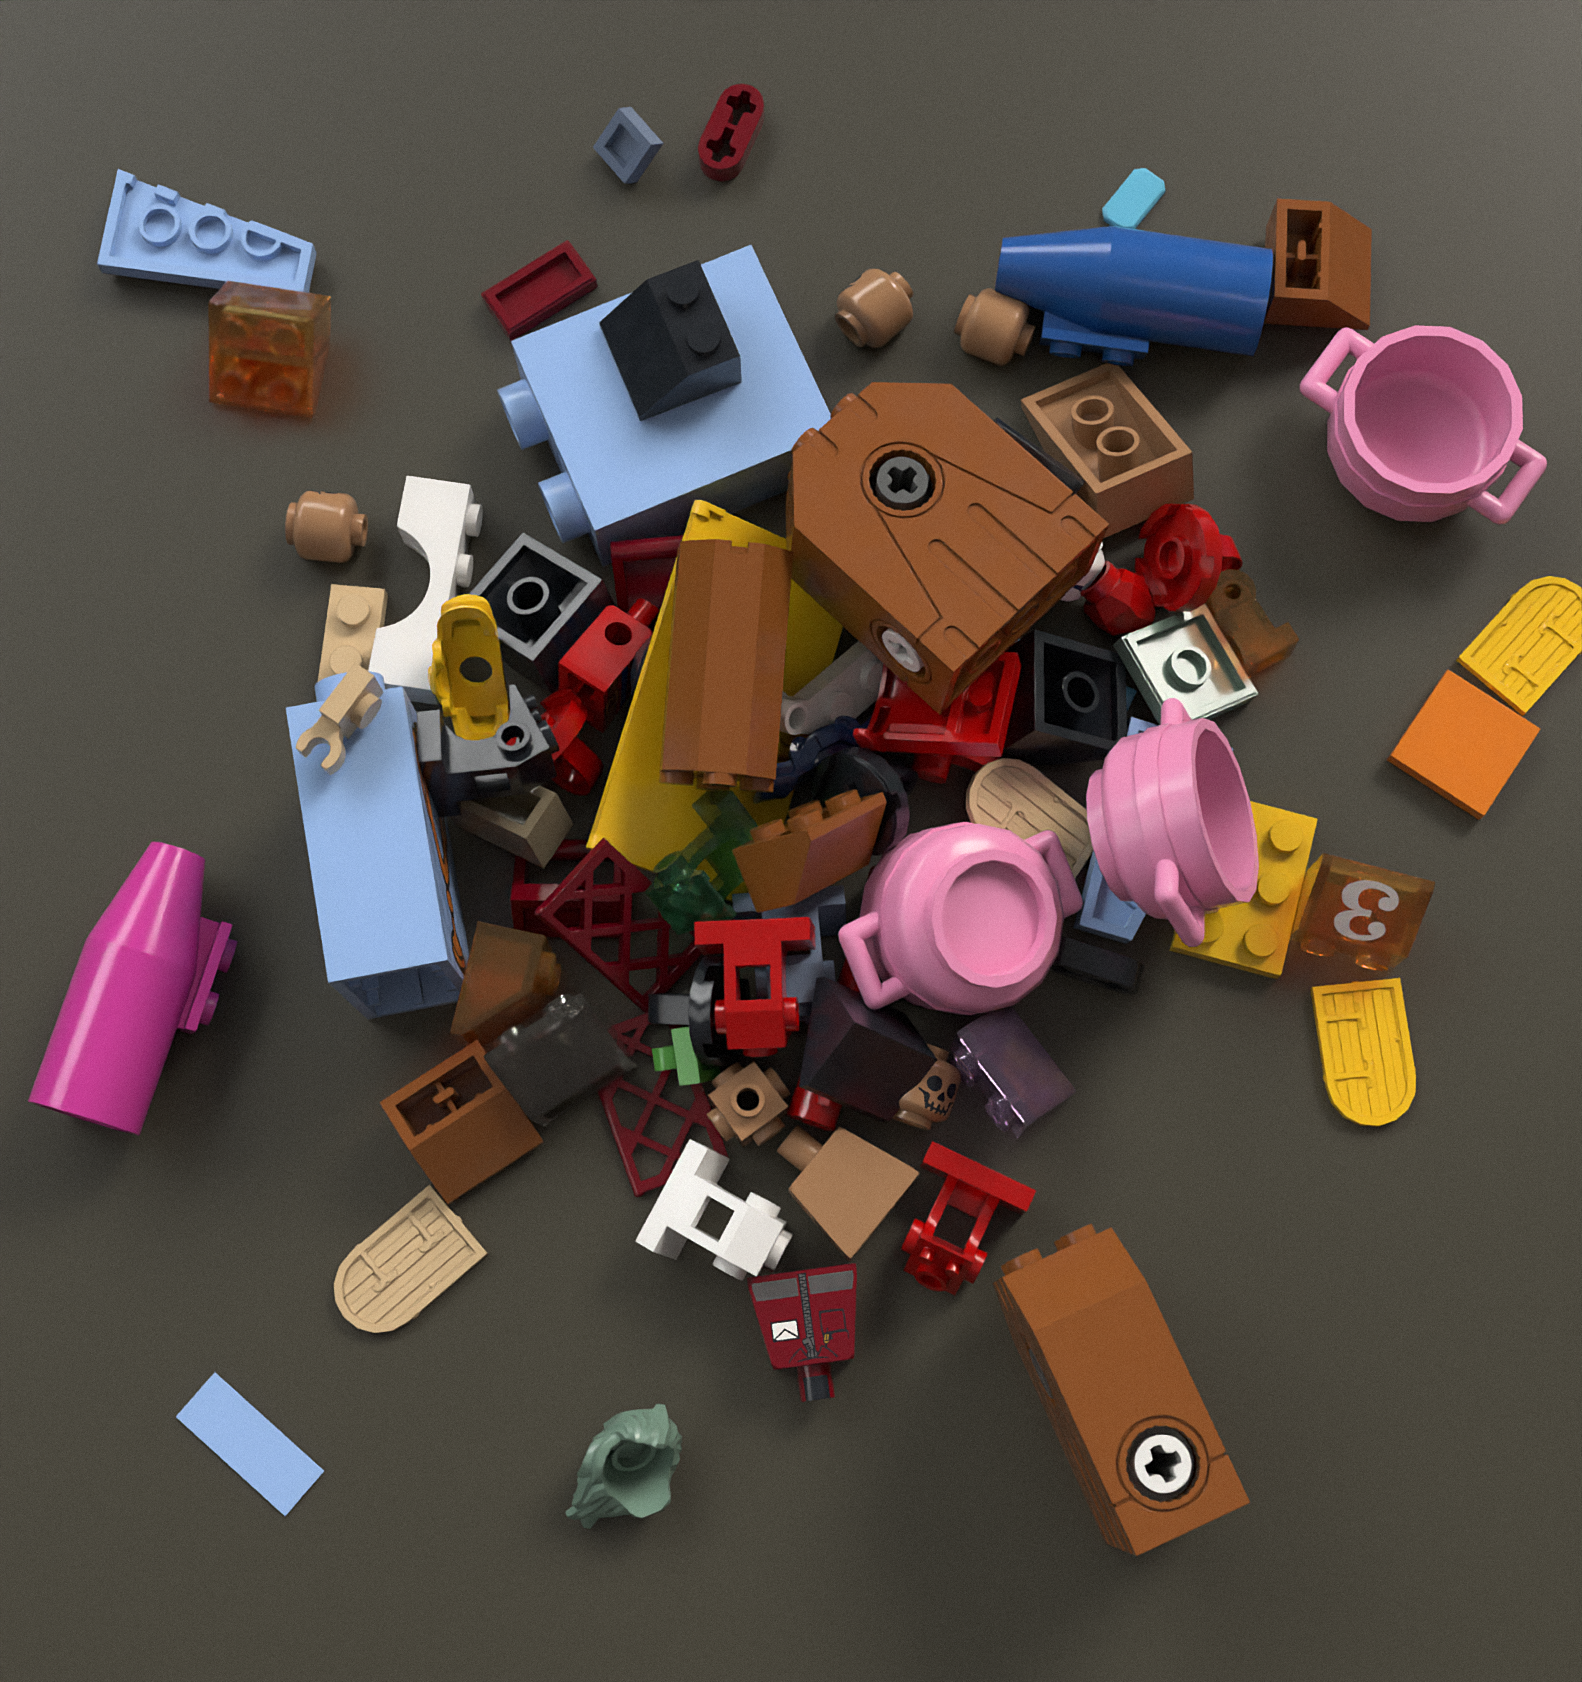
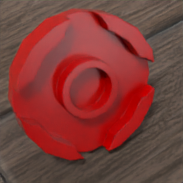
M1164 504L1151 513L1141 528L1139 538L1147 540L1144 546V558H1135L1136 574L1144 577L1154 607H1164L1168 611L1192 612L1206 603L1218 582H1222L1235 575L1241 569L1243 561L1233 538L1219 533L1218 526L1208 511L1196 504Z
M570 688L560 689L540 702L547 710L540 715L542 721H547L559 746V751L551 754L557 776L552 778V780L562 789L579 796L587 795L602 775L604 769L597 755L577 737L587 719L589 707ZM517 737L511 738L506 744L513 746L516 743Z

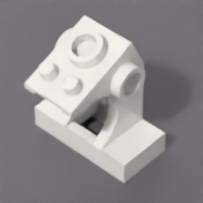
M689 1139L635 1242L652 1252L677 1260L687 1239H690L717 1255L713 1262L715 1267L743 1281L747 1272L758 1276L763 1267L774 1272L793 1234L784 1230L787 1222L777 1217L781 1210L779 1206L752 1192L744 1201L719 1187L717 1182L730 1159L709 1147ZM711 1198L734 1210L720 1240L696 1226Z

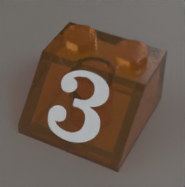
M1323 853L1305 872L1289 940L1301 942V950L1310 954L1332 957L1334 952H1339L1356 957L1355 963L1361 967L1377 971H1387L1389 966L1396 967L1408 958L1433 895L1435 882Z

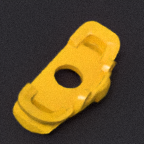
M464 594L446 601L441 606V616L437 622V638L432 644L433 656L432 664L428 668V683L431 692L435 694L442 705L444 717L451 716L455 734L465 740H481L493 737L498 728L509 720V699L498 630L490 604L483 597ZM474 656L484 658L492 667L491 676L483 682L467 680L460 671V665L465 659Z

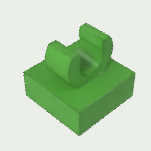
M689 1026L671 1029L673 1045L652 1049L655 1071L677 1068L679 1086L710 1081L720 1074V1067L703 1065L696 1057L691 1043Z

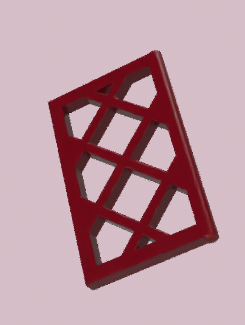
M604 837L534 911V914L644 1013L648 1012V994L666 993L702 954L695 946V939L682 953L668 954L669 928L682 926L695 938L694 922ZM606 857L621 869V883L593 886V871ZM646 892L659 904L658 917L631 920L632 893ZM620 894L619 922L592 925L593 897ZM581 899L579 927L567 928L553 916L566 900ZM658 929L657 956L630 959L631 932ZM619 934L618 961L604 962L591 950V937ZM656 968V982L643 996L629 984V971Z
M648 1012L578 1037L635 1197H642L645 1192L662 1187L667 1183L673 1171L672 1167L675 1161H678L682 1154L680 1150L693 1122L706 1128L713 1149L729 1158L720 1133L706 1115L711 1111L702 1083L690 1084L695 1099L690 1110H686L660 1098L673 1069L661 1072L652 1093L622 1080L636 1051L653 1058V1048L640 1043L647 1027L654 1024L648 1022ZM668 1024L670 1031L671 1029L681 1027L680 1024ZM635 1031L632 1039L624 1035ZM610 1039L628 1047L614 1076L602 1071L593 1047ZM618 1088L648 1101L634 1131L621 1126L613 1103V1098ZM656 1105L685 1118L672 1149L642 1135ZM638 1143L668 1156L659 1175L641 1181L632 1156Z

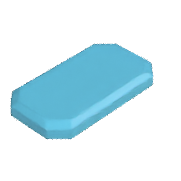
M1146 168L1134 169L1102 208L1103 221L1110 226L1136 229L1165 194L1164 181Z

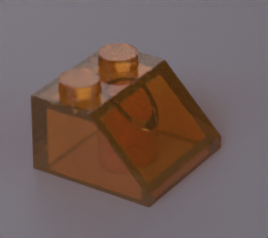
M478 921L450 1031L463 1048L476 1040L482 1046L488 1044L542 1010L546 995L555 996L561 974V964L556 963V954H554L544 935Z

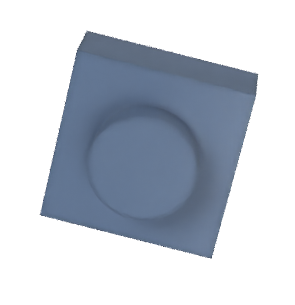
M632 107L618 108L593 148L624 184L638 182L664 143Z

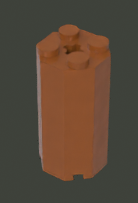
M721 539L680 541L677 549L659 783L693 786V780L697 778L696 789L728 792L730 787H737V782H740L739 790L773 793L777 768L793 551L748 542V548L732 546L731 540Z

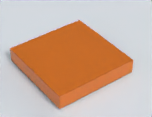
M1448 669L1436 684L1387 758V761L1480 820L1494 802L1541 728Z

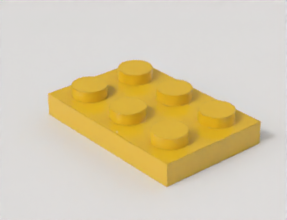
M1250 801L1257 834L1259 860L1257 889L1248 903L1220 908L1218 912L1205 914L1204 939L1197 947L1185 945L1174 930L1169 951L1278 979L1282 973L1318 819Z

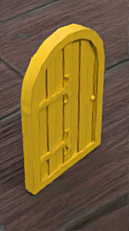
M1553 576L1530 581L1519 589L1518 592L1511 595L1510 601L1456 661L1524 716L1576 656L1582 654V588L1566 578Z
M1400 978L1364 982L1353 981L1345 984L1310 988L1323 1069V1081L1325 1082V1088L1331 1104L1343 1118L1360 1126L1378 1127L1397 1120L1409 1109L1416 1092V1068L1413 1061Z

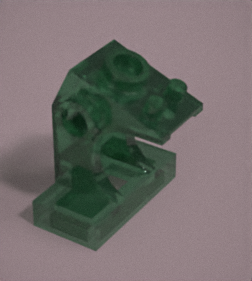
M732 790L706 791L696 800L692 807L707 825V828L681 852L675 851L667 855L653 869L656 878L645 893L677 935L693 931L694 922L725 921L737 915L731 905H727L724 902V899L744 882L732 850L753 840L750 830L758 825ZM704 859L708 861L717 873V876L711 882H709L710 877L704 870H696Z

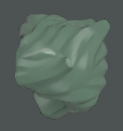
M656 1404L653 1409H636L618 1413L603 1424L604 1429L601 1433L593 1437V1442L590 1443L582 1465L577 1472L578 1486L576 1492L572 1494L574 1496L573 1506L565 1512L569 1519H580L584 1528L591 1529L599 1518L631 1515L633 1518L645 1519L662 1512L671 1503L670 1482L680 1461L679 1453L682 1452V1436L678 1432L676 1424L668 1417L665 1405Z

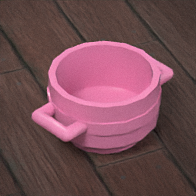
M1414 325L1382 336L1375 344L1353 329L1342 328L1336 333L1300 383L1301 394L1330 413L1327 420V452L1341 484L1365 507L1397 521L1433 522L1462 512L1469 506L1493 523L1498 525L1505 524L1510 521L1547 468L1546 458L1519 440L1523 430L1522 394L1508 364L1484 341L1452 327ZM1349 353L1357 361L1348 370L1337 392L1326 383ZM1510 460L1519 466L1520 469L1500 497L1496 498L1487 490L1497 482Z
M1169 698L1162 704L1160 725L1147 728L1143 733L1121 738L1105 757L1103 769L1096 770L1089 778L1086 794L1087 821L1093 850L1100 871L1110 890L1120 901H1134L1144 913L1157 919L1169 920L1185 945L1197 947L1204 939L1205 914L1218 912L1220 908L1248 903L1257 889L1259 870L1257 834L1250 798L1240 766L1227 738L1214 721L1205 718L1192 720L1178 699Z
M959 822L909 834L895 848L885 852L865 884L860 917L841 927L838 938L864 1003L870 1009L877 1010L904 998L911 1004L922 1006L926 1009L959 1015H973L1013 1006L1043 982L1059 953L1064 918L1077 913L1082 908L1083 899L1060 840L1055 832L1045 830L1023 840L1010 830L982 824Z

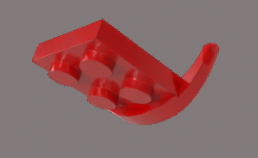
M1005 652L940 715L907 686V681L904 683L883 664L879 693L872 718L867 729L856 728L853 730L854 739L861 748H867L875 752L1002 757L1021 670L1018 653Z

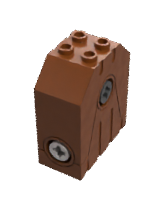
M871 382L858 396L849 393L843 397L831 412L830 420L819 431L815 428L805 431L791 449L793 456L791 470L787 476L789 484L786 498V550L793 551L791 579L904 683L907 681V686L939 715L1059 602L1073 586L1089 573L1109 526V523L1076 494L1072 496L1073 491L952 384Z
M1091 1223L1054 1241L1058 1252L1042 1258L1039 1249L1036 1248L1001 1266L1005 1276L994 1282L993 1286L1010 1334L1083 1495L1088 1497L1086 1501L1106 1544L1138 1556L1250 1503L1228 1454H1223L1226 1452V1449L1147 1281L1112 1227L1097 1234Z

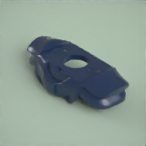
M872 715L862 725H859L858 721L850 716H839L833 724L825 725L813 731L807 738L803 736L794 738L788 748L789 760L777 763L773 793L756 792L753 797L754 804L786 798L791 791L813 780L815 769L825 757L850 746L860 747L854 739L853 730L856 728L867 729Z

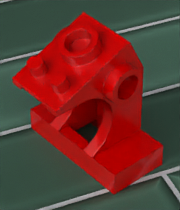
M810 917L694 922L695 946L703 955L724 954V1000H716L717 1034L727 1035L728 1050L743 1049V1055L764 1057L776 1054L778 1052L777 1048L786 1047L791 1032L799 1031L798 998L787 997L786 957L788 951L816 950L815 926ZM770 966L771 999L741 1000L740 968Z
M932 1141L920 1167L944 1178L945 1181L926 1222L924 1223L915 1218L901 1247V1250L910 1254L903 1271L915 1276V1279L922 1286L930 1290L946 1291L955 1295L963 1280L974 1284L988 1253L978 1249V1246L997 1205L1022 1216L1027 1212L1036 1190ZM946 1205L976 1219L963 1249L933 1235Z

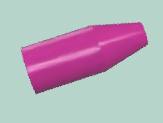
M161 842L150 843L85 940L28 1102L77 1119L140 1136L176 1029L178 1028L182 1032L193 1034L196 1032L199 1023L209 1025L219 998L218 993L210 991L217 970L227 973L237 946V941L228 938L233 926L232 924L223 921L218 923L201 917L205 859L173 845Z

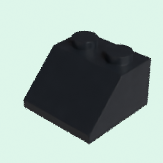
M699 260L645 280L599 322L600 329L639 421L742 382L739 351Z
M524 532L469 593L485 598L490 604L497 625L502 660L513 670L551 694L559 686V661L607 606H616L601 578Z
M1035 629L1006 651L1018 653L1021 670L1002 755L1041 765L1105 760V757L1121 738L1127 737L1126 666L1118 653Z

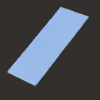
M216 1372L176 1416L284 1516L289 1513L324 1472L321 1467Z

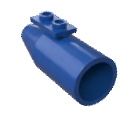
M1116 226L1006 237L1002 239L995 291L1045 312L1039 345L1050 346L1049 354L1054 356L1081 358V352L1086 351L1103 354L1102 362L1133 366L1134 359L1143 360L1147 355L1148 341L1253 356L1259 343L1267 309L1272 277L1273 251L1269 248Z

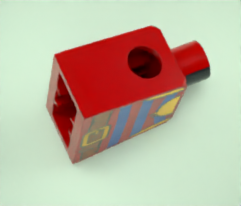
M642 598L637 599L627 613L614 605L607 606L559 661V690L570 688L589 707L585 722L602 733L631 694L630 670L636 652L653 635L660 610L651 602Z

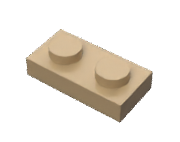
M331 584L318 682L329 676L348 672L354 663L368 671L376 629L384 627L388 594L385 589Z

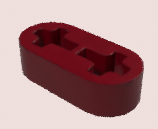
M740 83L725 89L720 95L698 145L700 169L705 176L712 180L723 182L738 176L744 168L760 133L765 118L764 100L758 89L753 86ZM742 104H748L750 106V113L744 112L738 125H733V109L738 110ZM725 140H729L730 156H724L720 162L714 161L713 152L719 153Z

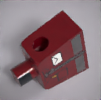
M856 1263L748 1277V1289L773 1370L797 1369L801 1402L835 1398L831 1363L854 1359Z

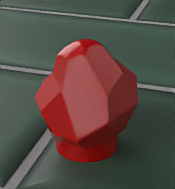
M1105 561L1101 572L1088 589L1080 593L1086 599L1084 612L1096 626L1112 636L1132 633L1153 624L1156 611L1144 577L1126 569L1116 568L1109 561Z

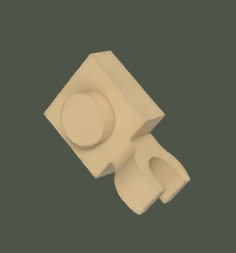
M354 663L319 709L322 716L311 728L303 732L297 741L296 749L305 758L316 745L322 743L330 745L329 755L321 764L324 771L330 775L337 772L345 761L346 751L343 738L349 739L357 727L360 729L367 727L381 707L382 700L380 697L384 692L375 676L357 663Z

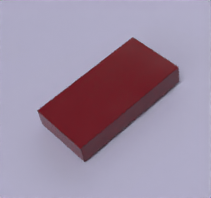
M566 240L482 292L481 298L509 340L512 341L591 292L598 285L595 276L569 240Z

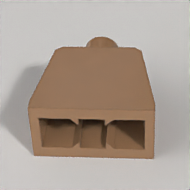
M797 1125L777 1150L780 1155L801 1171V1174L790 1186L789 1194L849 1262L919 1175V1172L913 1167L841 1127H838L828 1141L822 1145Z

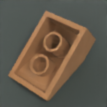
M1103 364L1021 399V408L1043 450L1085 481L1076 495L1109 523L1104 538L1147 520L1152 512L1164 504H1184L1194 499L1192 451L1119 365Z

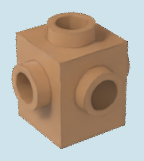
M754 1061L744 1069L737 1062L712 1080L711 1083L716 1089L708 1094V1097L714 1109L706 1115L726 1142L734 1136L743 1148L753 1140L758 1146H761L785 1128V1124L781 1119L787 1116L788 1106L783 1099L789 1096L790 1092L771 1067L762 1072ZM744 1091H752L759 1097L758 1106L751 1111L742 1110L737 1104L738 1096Z

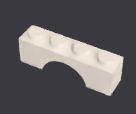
M406 476L397 528L404 544L420 553L429 563L430 583L422 603L412 614L400 622L376 629L368 671L379 673L384 677L385 689L403 686L410 701L439 705V701L435 694L431 692L428 683V668L432 664L433 656L432 644L437 638V622L441 616L442 604L459 596L461 586L469 587L473 572V556L467 553L470 537L479 536L483 518V507L477 504L469 484Z

